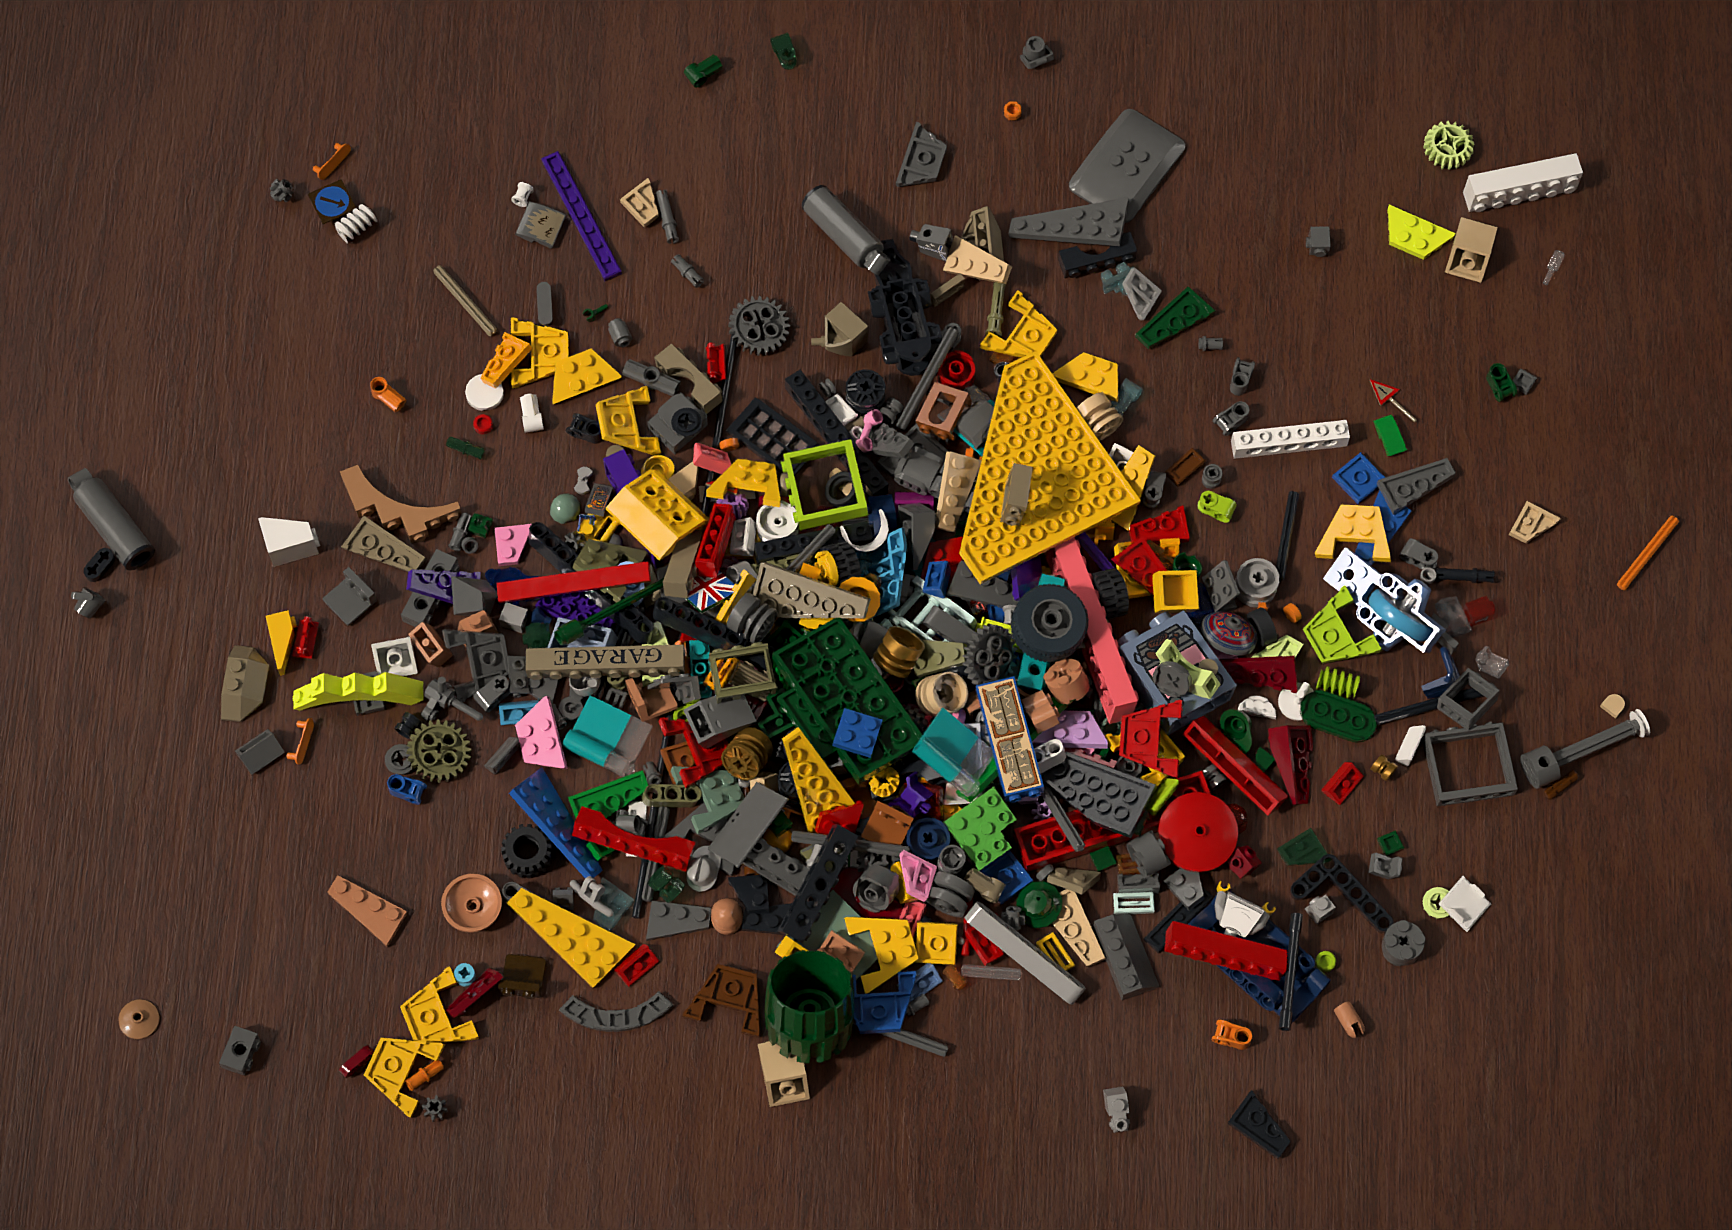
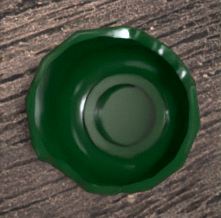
M1182 552L1176 555L1173 561V571L1196 570L1197 579H1199L1202 573V564L1196 559L1195 555L1188 556L1186 552Z

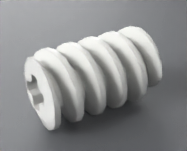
M360 204L359 210L353 209V214L348 213L347 218L342 217L341 223L337 221L335 227L340 237L348 243L347 237L352 240L354 239L353 232L360 235L359 228L365 231L364 224L371 227L370 220L372 219L375 222H378V220L368 207Z

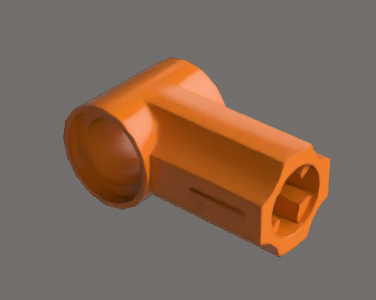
M375 377L370 383L372 396L381 400L395 413L400 411L406 403V399L388 385L384 378ZM377 386L384 387V389L380 391L375 390Z

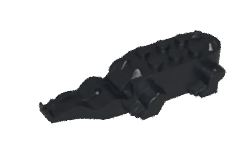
M893 239L881 240L884 247L883 253L889 257L890 262L879 275L874 274L876 286L871 291H868V298L872 317L884 318L886 332L879 336L883 361L888 365L895 364L897 369L903 374L918 376L925 373L932 360V356H934L942 341L939 324L935 325V323L926 322L923 311L932 305L927 280L912 278L910 263L899 254Z

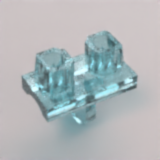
M1123 262L1116 266L1118 274L1115 276L1112 275L1110 270L1102 272L1101 280L1104 293L1106 294L1114 290L1115 293L1121 291L1124 295H1127L1122 283L1129 271L1134 267L1129 268Z

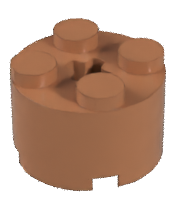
M1074 659L1056 661L1043 676L1054 699L1061 704H1069L1070 700L1076 699V701L1080 700L1087 694L1090 688L1089 679L1080 662Z

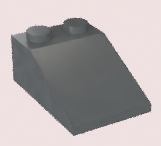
M921 503L898 505V529H905L907 542L905 566L912 570L918 569L935 531V524L937 522L935 511Z

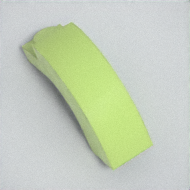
M1166 639L1156 652L1157 657L1161 661L1160 663L1166 661L1176 662L1189 671L1192 677V685L1188 692L1211 699L1221 685L1212 671L1200 669L1188 662L1181 655L1172 640Z

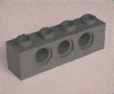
M436 549L425 570L458 572L460 566L456 557ZM413 592L401 613L402 621L414 627H417L421 622L430 625L433 619L432 614L435 609L440 607L442 600ZM422 604L427 605L423 610L418 609Z

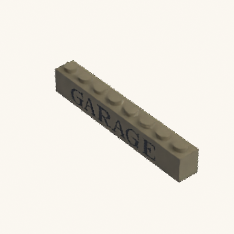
M684 645L526 649L527 677L533 680L549 677L552 679H561L562 677L579 679L589 676L591 678H600L601 676H610L612 678H619L621 676L640 677L641 675H649L651 677H658L660 675L679 676L680 674H685Z

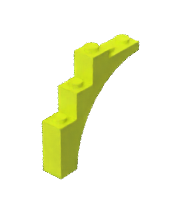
M388 672L376 677L353 673L343 678L323 673L311 678L310 684L294 690V709L301 711L321 704L353 700L388 701L413 705L423 701V681Z

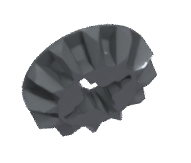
M398 744L387 751L385 765L389 772L405 775L407 772L412 771L411 764L413 762H408L410 755L406 754L407 749L410 747ZM398 753H400L403 759L406 758V760L403 761L404 764L402 767L399 764V762H395L398 760Z

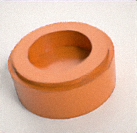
M729 438L719 443L720 449L724 452L737 449L739 447L738 439Z
M1289 603L1283 608L1286 617L1292 623H1296L1301 619V612L1296 605Z

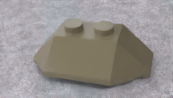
M986 206L972 211L970 214L971 218L967 222L961 238L1004 262L1001 230L990 208Z
M234 646L228 656L221 693V720L242 722L245 717L263 703L269 665L254 647Z

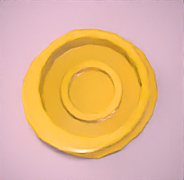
M655 455L645 461L641 474H644L648 470L654 469L660 471L669 479L674 475V464L666 456Z

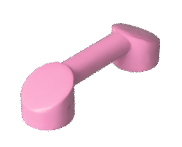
M877 409L865 415V425L860 439L856 440L858 448L863 453L873 449V443L868 437L871 428L883 421V416Z

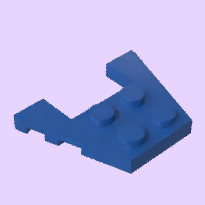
M916 971L898 972L899 992L857 994L856 975H852L855 1002L854 1021L859 1033L901 1032L916 980Z

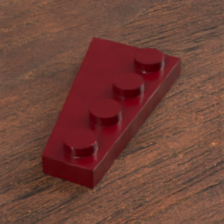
M1295 656L1219 659L1235 683H1250L1256 687L1268 686L1273 687L1274 690L1281 691V689L1291 690V693L1298 692Z

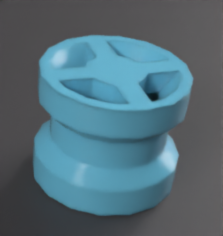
M462 963L455 968L454 976L460 986L468 987L475 981L476 974L470 964Z

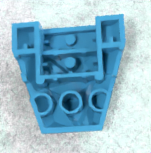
M899 528L887 535V543L875 550L865 553L854 549L860 563L861 577L874 582L880 593V607L874 617L900 605L907 551L904 528Z

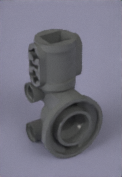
M912 446L910 453L900 459L895 471L894 480L899 485L918 494L927 495V493H930L935 497V508L937 511L945 462L933 453L920 447ZM975 483L971 487L970 494L958 521H964L968 518Z

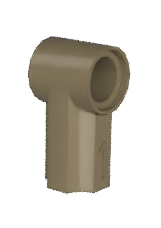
M971 868L964 877V880L981 893L984 899L995 904L1006 886L998 879L988 877L975 868Z

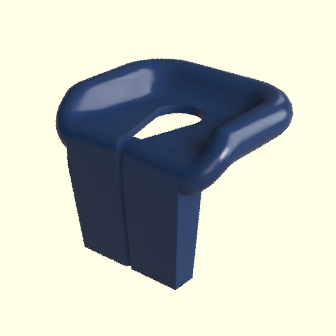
M1441 647L1440 649L1447 670V676L1421 686L1427 699L1440 697L1460 677L1453 657L1447 647Z

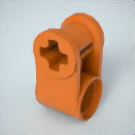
M1224 1020L1216 1021L1217 1029L1215 1036H1212L1211 1039L1214 1043L1239 1050L1247 1049L1250 1046L1252 1033L1248 1028ZM1239 1035H1245L1248 1038V1040L1246 1042H1240L1237 1039V1037Z

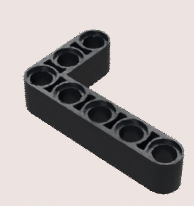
M1326 854L1319 859L1290 888V895L1293 899L1303 900L1328 878L1376 931L1386 933L1388 929H1383L1378 925V920L1381 918L1388 920L1389 927L1393 924L1392 917L1332 854ZM1331 859L1334 862V867L1332 869L1325 868L1323 861ZM1315 872L1319 875L1320 879L1317 882H1311L1308 875ZM1345 874L1348 882L1345 884L1339 883L1337 876ZM1296 886H1302L1305 893L1298 896L1294 893L1293 889ZM1352 889H1359L1362 895L1359 899L1351 896ZM1366 904H1373L1375 912L1372 914L1367 913L1364 909Z

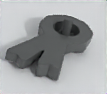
M570 687L569 697L562 699L559 704L558 710L561 715L570 721L579 718L583 710L581 703L583 696L577 695Z

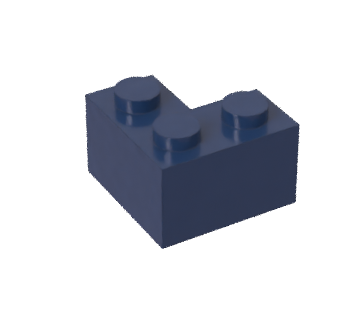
M892 494L869 497L867 516L869 525H872L871 534L873 541L879 534L881 527L880 509L884 512L888 522V534L897 530V519Z

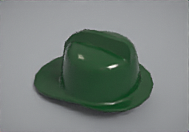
M1226 710L1220 718L1222 732L1245 754L1252 745V721L1241 710Z

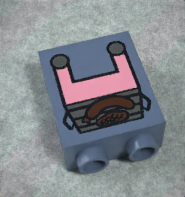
M1184 610L1173 617L1168 611L1163 612L1149 623L1150 630L1139 635L1137 630H1131L1117 641L1119 654L1125 660L1126 672L1132 678L1133 690L1137 691L1138 697L1146 709L1152 706L1154 708L1162 704H1169L1176 700H1183L1182 719L1161 718V728L1168 736L1190 724L1193 720L1230 701L1237 686ZM1166 639L1172 640L1181 655L1196 667H1198L1203 659H1212L1217 663L1218 671L1216 678L1221 685L1211 699L1203 698L1190 692L1180 697L1167 696L1158 689L1157 684H1154L1153 673L1161 662L1156 652Z

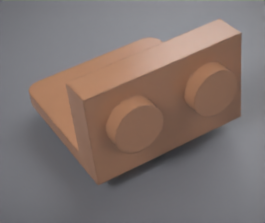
M831 930L822 946L817 949L840 959L847 971L853 973L866 953L833 930Z

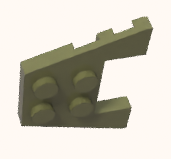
M588 539L575 560L573 569L584 571L618 566L621 560L640 563L645 560L648 552ZM618 586L600 590L605 594L608 592L612 595L613 600L617 603L621 601L627 587Z

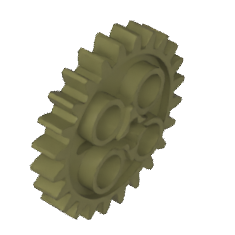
M437 719L436 725H433L430 720L428 727L422 723L421 730L416 728V735L411 734L410 739L412 741H408L407 744L410 747L406 751V754L410 755L408 762H413L411 769L417 767L416 774L424 773L423 779L430 776V782L434 778H437L438 783L441 782L442 778L449 782L450 775L456 779V772L462 774V767L467 768L468 763L466 761H470L471 756L467 755L471 753V748H467L470 741H464L467 734L460 735L462 728L455 730V723L450 727L447 726V720H445L443 725L440 724L439 719ZM431 739L433 744L427 745L424 743V740ZM451 739L453 744H445L443 740ZM429 757L432 758L434 762L429 764L426 763L424 759ZM450 757L454 762L447 763L444 759Z

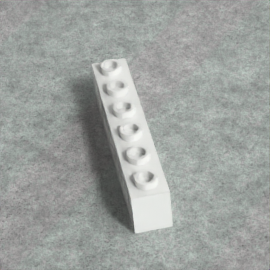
M1347 420L1233 432L1231 445L1233 457L1236 459L1346 447L1350 435Z

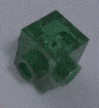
M532 623L529 626H525L526 633H523L522 636L523 643L528 645V649L548 647L551 638L549 623Z

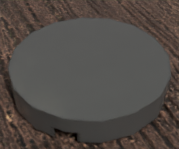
M1166 661L1156 667L1153 673V682L1167 696L1180 697L1189 691L1192 685V677L1184 666L1176 662Z

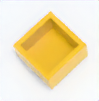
M1196 570L1158 571L1152 575L1155 613L1166 611L1169 613H1180L1183 610L1185 612H1194L1199 609Z

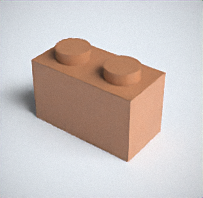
M421 622L408 634L429 664L439 668L453 656L449 648L445 647L444 641L433 626L425 622Z

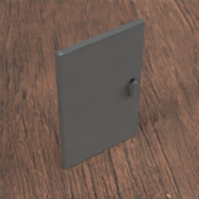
M756 782L708 847V850L739 868L789 799Z

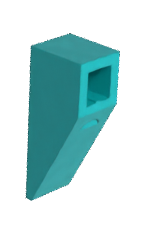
M690 640L691 676H698L701 698L712 697V689H710V686L706 687L703 685L704 680L711 671L708 660L710 645L699 640Z

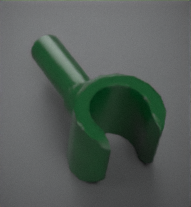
M605 304L593 311L585 309L583 316L591 314L586 320L593 322L595 316L607 309L608 305Z

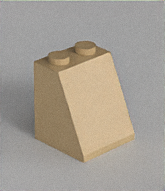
M1461 217L1445 273L1481 283L1498 227Z
M770 1041L758 1044L770 1107L810 1099L804 1063L797 1062V1056L793 1054L788 1059L779 1053L781 1047L778 1044L772 1046Z

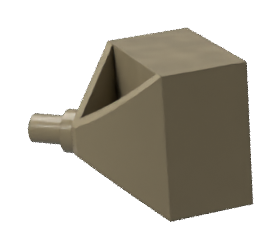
M840 302L825 316V336L811 338V345H821L827 351L852 357L868 342V325Z

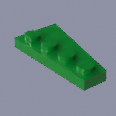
M642 770L570 796L568 800L575 819L582 806L601 812L607 819L616 813L617 810L622 809L643 795L648 783Z

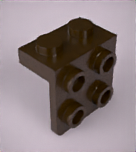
M513 954L506 955L503 978L499 981L498 985L500 994L509 997L515 995L523 996L527 999L540 998L546 964L545 959Z

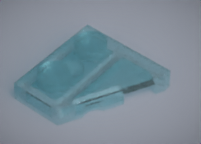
M603 877L601 885L605 887V892L600 897L599 902L613 910L614 914L612 917H607L595 909L593 920L610 932L632 905L634 899Z

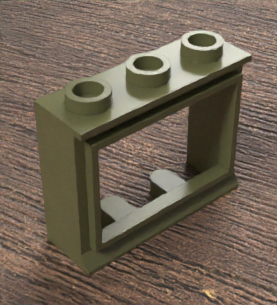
M756 642L748 647L738 645L730 650L715 649L712 653H709L708 660L717 704L721 703L722 698L733 697V700H738L741 698V695L751 693L753 697L760 696L762 691L771 690V694H776L777 687L768 643ZM759 653L764 654L769 681L721 688L716 664L717 660Z

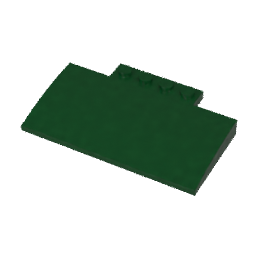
M834 618L772 654V661L792 688L777 696L778 703L795 728L799 727L821 758L825 760L837 753L858 785L911 753L922 737V733L841 618ZM844 708L882 719L871 758L832 746Z

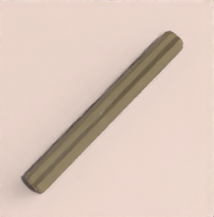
M438 265L433 270L438 279L488 336L496 334L497 328L449 273L441 265Z

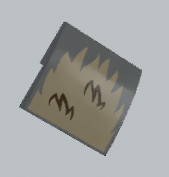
M529 202L515 235L531 243L536 241L551 249L566 215L552 208Z

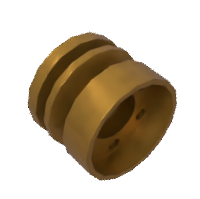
M892 626L885 634L883 643H880L873 659L880 668L889 674L905 678L909 676L915 661L919 659L925 646L922 640L914 633L902 627Z
M747 727L739 731L722 752L723 766L732 776L740 780L754 779L773 755V745L768 736L762 731Z

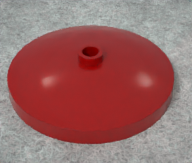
M1192 792L1176 798L1165 808L1158 824V839H1161L1165 846L1164 854L1168 856L1174 865L1189 872H1207L1221 866L1232 855L1238 840V826L1233 812L1221 799L1208 793ZM1200 827L1202 834H1198L1196 829Z

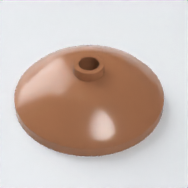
M465 874L454 879L446 887L442 896L441 906L445 919L452 927L462 932L474 933L487 929L497 920L502 908V897L498 887L491 879L480 874ZM472 904L477 906L474 910H471L469 907Z

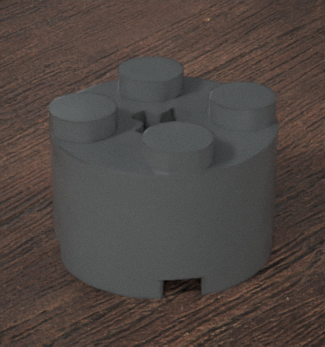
M1152 830L1131 840L1126 845L1132 861H1135L1138 865L1136 868L1145 878L1171 864L1168 856L1163 852L1165 850L1161 839H1156Z
M873 864L855 882L853 887L854 896L859 898V904L868 911L879 912L880 910H885L899 894V876L896 872H891L883 866Z
M1405 920L1396 922L1387 929L1382 939L1383 955L1393 965H1411L1419 958L1424 948L1425 936L1420 928Z

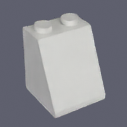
M258 518L268 554L274 567L319 554L317 547L320 546L315 528L311 529L309 522Z

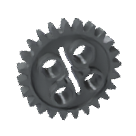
M751 296L750 302L744 299L743 305L738 303V309L733 308L732 313L734 315H730L729 320L731 322L728 324V327L731 328L729 334H735L732 337V341L738 340L737 347L743 345V352L750 349V355L754 351L757 352L758 356L761 351L767 355L768 350L774 353L775 347L780 349L781 343L786 342L785 337H788L789 332L787 330L790 328V325L786 324L789 321V317H784L786 310L780 311L782 305L775 306L776 300L769 303L768 297H766L765 301H762L761 296L758 297V300ZM754 311H757V314H758V323H759V325H756V323H757V316H756V314H755ZM762 313H768L770 317L765 318L762 316ZM743 317H750L752 321H745ZM772 330L775 334L769 335L766 331ZM755 334L757 338L751 339L748 335Z
M992 624L989 626L983 625V629H977L978 634L972 633L973 640H967L970 645L969 647H964L967 654H964L962 657L966 658V661L963 663L964 666H967L964 673L969 674L967 678L972 680V684L980 685L1008 678V672L1013 673L1011 666H1016L1013 659L1018 657L1014 655V652L1018 649L1013 647L1016 642L1011 639L1012 634L1008 633V629Z

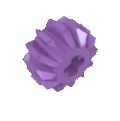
M739 491L737 496L726 492L724 499H717L716 501L718 504L732 505L733 513L738 520L742 516H746L749 508L745 494H740Z

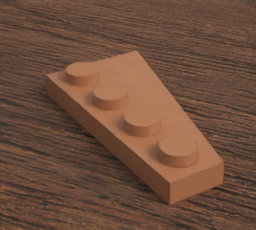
M338 875L327 892L328 895L354 916L359 923L364 925L386 947L389 946L407 915V911Z

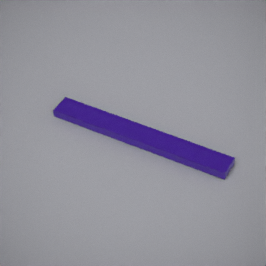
M557 151L541 158L604 281L621 275L622 272L559 152Z

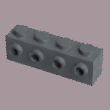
M763 838L759 839L742 863L795 896L809 871L798 859L787 856L781 849L772 847Z

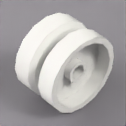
M781 501L780 507L763 505L758 511L756 519L760 541L798 535L799 523L794 522L792 513L796 512L795 508L785 501Z

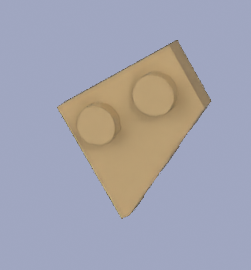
M648 178L620 199L621 204L644 228L659 217Z
M1527 501L1509 535L1524 543H1528L1556 525L1560 518Z

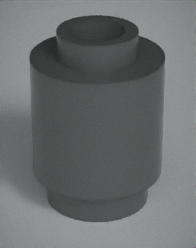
M620 318L612 320L608 324V331L615 346L621 348L628 346L632 341V336L626 323Z

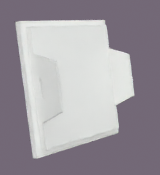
M1462 876L1439 902V905L1468 932L1491 903L1475 884H1471Z

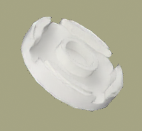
M482 374L477 375L466 386L465 394L467 401L477 410H492L503 399L504 390L502 383L495 389L483 383L481 380Z

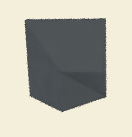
M451 577L454 615L471 616L485 610L490 616L498 594L489 582L482 579Z

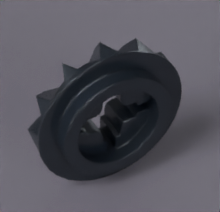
M692 408L679 409L672 416V429L677 435H682L685 438L687 436H694L695 433L700 431L702 418ZM688 417L689 423L692 424H689L687 429H685L682 422H685V419Z

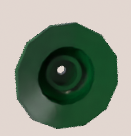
M1045 881L1031 882L1021 890L1016 900V905L1021 908V912H1025V924L1033 928L1048 927L1057 920L1062 910V896L1055 886Z

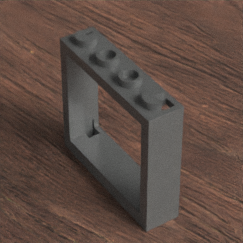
M1488 722L1482 726L1474 724L1469 730L1451 727L1446 731L1439 732V730H1433V732L1425 734L1423 745L1437 807L1515 795L1518 789L1503 723ZM1495 735L1505 784L1442 792L1432 744Z

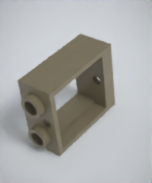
M1013 463L1005 484L1000 522L1011 526L1020 525L1027 509L1033 467Z

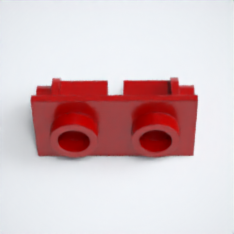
M708 343L706 347L707 359H709V362H707V375L710 382L714 384L726 379L725 345L715 346V343Z
M304 617V620L299 621L293 657L312 659L319 622L312 621L310 617Z

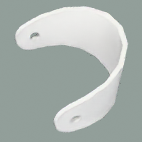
M882 509L879 510L881 518L880 531L873 541L866 545H854L850 542L844 527L840 526L841 534L845 541L856 550L864 552L875 550L881 546L886 540L889 531L888 522Z

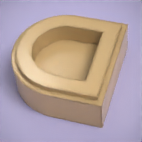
M1611 694L1603 701L1600 707L1616 719L1623 710L1625 702L1621 696Z

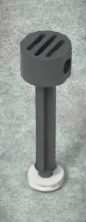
M1635 709V712L1631 711L1629 714L1630 720H1626L1554 753L1545 745L1521 755L1520 758L1523 772L1529 783L1536 789L1560 779L1559 767L1629 736H1634L1635 733L1641 738H1644L1645 735L1649 736L1650 727L1646 717L1639 709Z

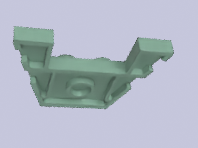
M672 766L671 774L676 785L683 784L679 774L680 770L689 767ZM716 770L696 782L708 810L707 813L692 816L691 821L696 833L701 834L706 828L713 827L720 820L732 816L744 800L736 777L732 776L728 771Z

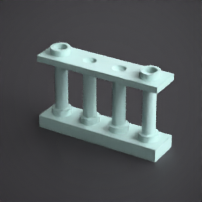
M919 576L912 580L915 587L914 593L897 612L893 609L887 611L890 616L889 620L897 626L900 624L910 629L921 640L934 641L932 637L936 632L929 629L924 633L917 628L933 606H940L944 609L943 611L955 617L973 631L977 625V621L972 615L946 596L945 598H939L923 593L925 581ZM925 595L929 598V603L910 623L903 618L920 596L923 597Z

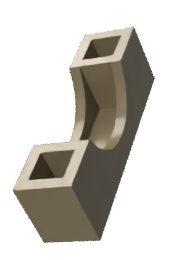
M670 344L654 357L656 367L663 374L670 377H686L695 384L691 393L692 400L706 414L723 401L721 388L717 384L713 385L705 372H700L694 361L688 360L679 347L676 348Z

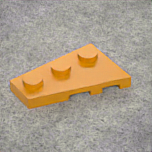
M506 332L502 336L503 341L501 345H497L495 349L496 355L488 362L481 376L483 383L495 389L532 350L530 343Z

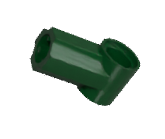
M713 54L698 64H690L683 73L691 84L697 88L702 86L708 77L723 69V65L720 59Z

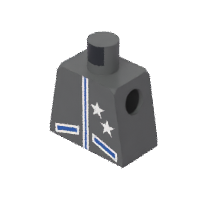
M924 224L920 232L911 231L909 240L918 243L921 253L946 262L953 243L951 229Z

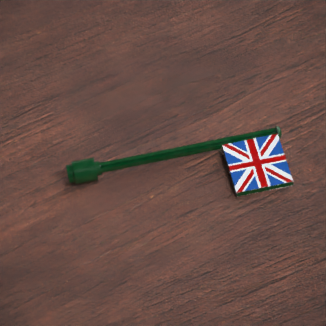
M720 571L716 578L697 576L694 578L693 590H690L688 598L685 599L702 614L730 599L734 593L732 588L735 584ZM664 578L583 621L573 619L559 626L554 631L556 640L560 645H568L583 637L585 629L663 588Z

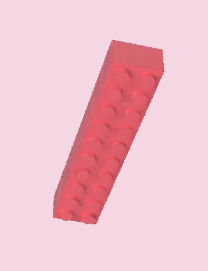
M1073 537L1048 550L1046 560L1052 575H1059V578L1065 579L1064 585L1070 591L1072 590L1073 593L1077 594V597L1085 605L1086 613H1088V630L1083 639L1085 648L1080 649L1109 724L1121 722L1123 715L1134 713L1139 697L1137 691L1133 690L1131 675L1126 672L1125 660L1119 654L1118 642L1112 636V626L1110 623H1107L1105 618V608L1100 605L1099 593L1097 589H1094L1091 573L1087 571L1086 559L1080 553L1079 541Z

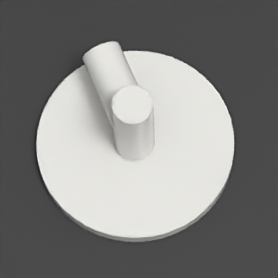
M1303 682V684L1298 683L1297 693H1291V690L1282 689L1278 698V705L1281 712L1287 718L1296 721L1302 720L1300 704L1307 694L1313 692L1310 685L1306 682Z

